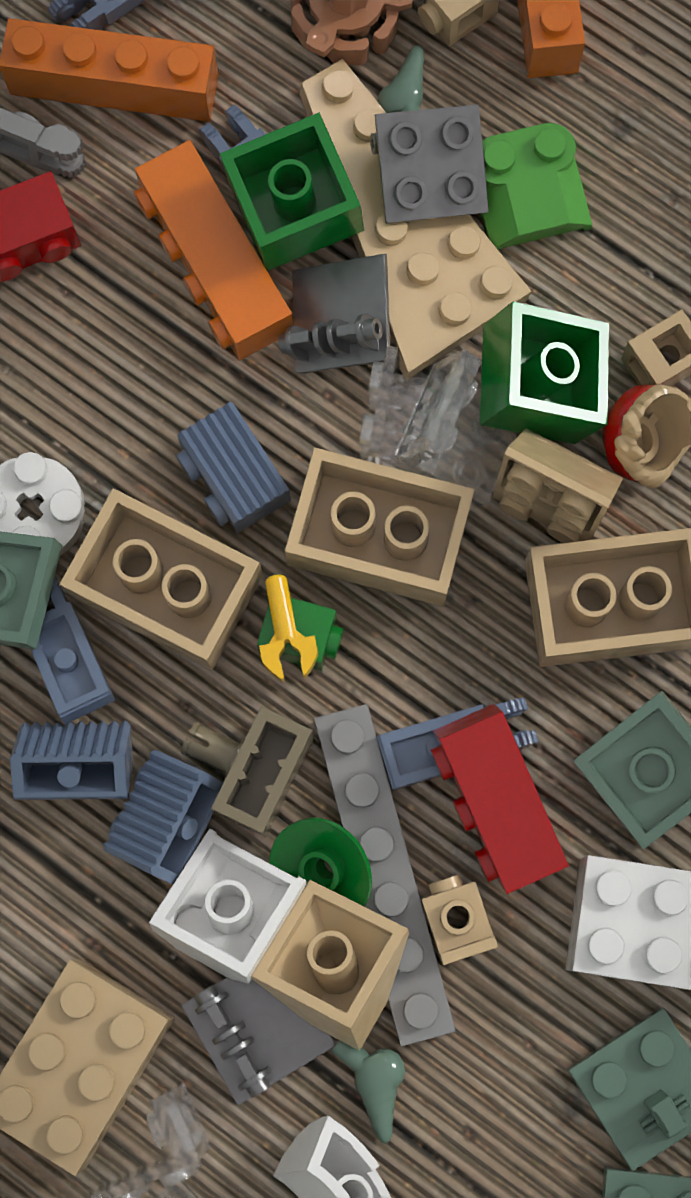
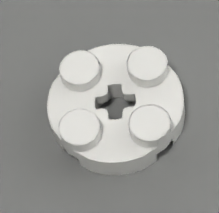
M33 452L23 453L18 458H12L0 464V531L55 538L63 545L60 556L64 554L77 541L84 524V494L75 477L59 462L44 458ZM39 497L44 500L39 506L40 511L43 513L40 519L35 521L28 516L21 521L18 518V514L22 510L20 503L24 499L34 500Z

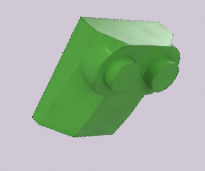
M543 123L493 135L482 140L489 212L480 213L486 236L498 250L583 229V231L591 230L592 222L574 157L576 143L566 127L555 123Z

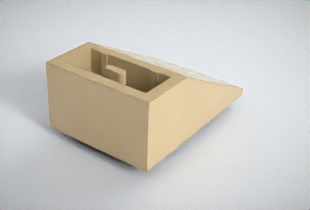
M526 428L508 446L504 454L492 498L500 501L499 508L508 515L522 521H527L531 517L548 526L547 533L562 543L591 540L623 478Z

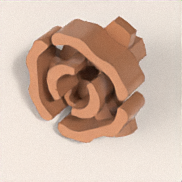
M291 0V28L302 46L308 51L322 57L326 56L332 63L343 59L347 65H363L368 59V38L355 41L344 40L349 39L350 35L357 37L367 35L370 27L378 21L380 15H385L384 24L373 35L372 50L377 54L385 53L396 35L399 12L411 9L413 0H308L311 15L317 21L315 25L309 23L305 18L302 8L304 0Z

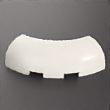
M324 1116L315 1120L296 1136L284 1153L273 1175L293 1191L298 1198H391L383 1180L376 1171L380 1166L376 1159L351 1132L330 1116Z

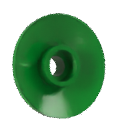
M304 818L287 826L275 839L270 852L269 864L295 878L299 876L305 879L306 885L309 880H312L364 907L366 906L372 889L371 867L362 846L345 828L323 818ZM324 860L330 865L333 873L326 868Z

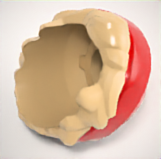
M660 384L638 385L624 392L608 409L607 425L602 428V440L611 469L617 475L627 480L639 482L642 486L649 488L661 486L671 476L674 467L677 466L681 457L691 445V398L678 388Z

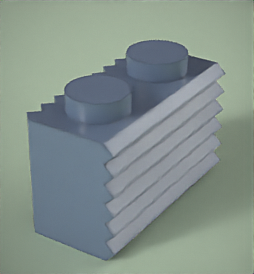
M233 402L218 408L214 413L208 414L204 419H200L196 424L190 425L186 430L180 431L177 435L183 451L175 456L191 482L201 478L211 495L204 498V502L220 527L229 522L236 534L291 501L289 488Z
M92 720L87 725L82 721H79L76 725L72 722L63 725L59 721L54 725L48 721L44 725H40L36 721L32 726L24 722L19 727L10 756L14 800L128 799L133 771L131 725L126 720L120 725L114 720L109 725L103 720L98 725Z
M153 750L150 752V760L145 762V765L137 773L134 783L135 790L129 793L130 800L124 803V811L120 812L113 821L110 828L109 841L104 843L103 846L105 852L173 885L193 855L214 812L211 807L223 782L198 768L160 751Z

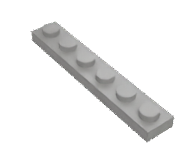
M368 704L316 717L314 720L342 826L360 843L371 867L372 889L365 907L409 930V936L388 999L400 1045L405 1046L456 1032Z

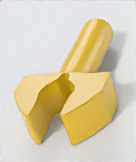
M280 574L272 575L265 580L274 636L269 644L259 646L262 663L274 677L281 682H285L280 657L285 651L286 643H290L292 649L301 656L303 677L306 678L318 657L315 635L305 637L296 630L287 578Z

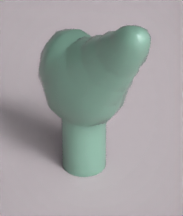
M416 45L409 51L397 75L379 93L378 103L386 113L421 110L419 107L423 100L424 52L421 46Z
M339 1041L331 1052L355 1072V1086L371 1121L372 1129L378 1140L386 1144L391 1140L393 1133L392 1124L397 1088L403 1082L406 1072L404 1062L400 1055L391 1049H378L369 1054L362 1047L359 1051Z

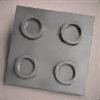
M479 104L374 115L376 133H371L370 145L372 154L379 155L385 223L489 212Z
M387 254L292 270L294 326L288 327L285 333L279 335L278 345L283 354H289L292 358H295L296 374L391 360Z
M225 978L181 1005L237 1105L257 1096L277 1081L336 1046L331 1035L310 1025L253 979L247 984Z

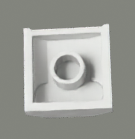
M209 828L149 924L155 933L177 950L229 979L249 984L252 979L251 975L304 890L306 880L299 876L295 878L224 840L217 835V832Z

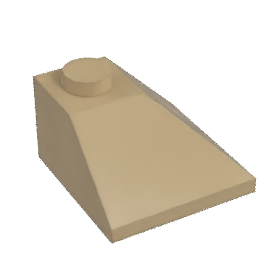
M309 880L251 977L310 1025L360 1051L388 1002L409 936V930Z

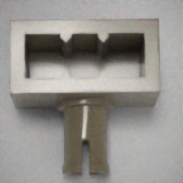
M263 706L260 707L246 738L242 739L240 743L196 721L191 727L189 734H192L193 738L209 746L204 747L186 738L181 754L195 758L225 773V781L211 809L216 814L266 838L314 740L313 731Z

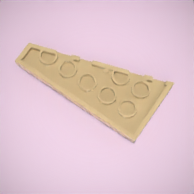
M343 59L302 82L300 97L307 116L309 117L320 112L361 204L364 231L352 236L358 255L362 258L387 254L390 338H393L400 357L399 366L406 381L482 331L483 325L512 301L526 302L532 291L469 214L385 223L379 155L372 154L370 135L371 133H376L374 115L386 113V111Z

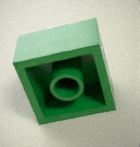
M320 112L219 153L228 183L267 271L364 231L361 204Z
M514 301L508 304L483 325L480 425L516 433H522L527 428L546 439L571 444L580 442L606 426L608 421L609 323Z

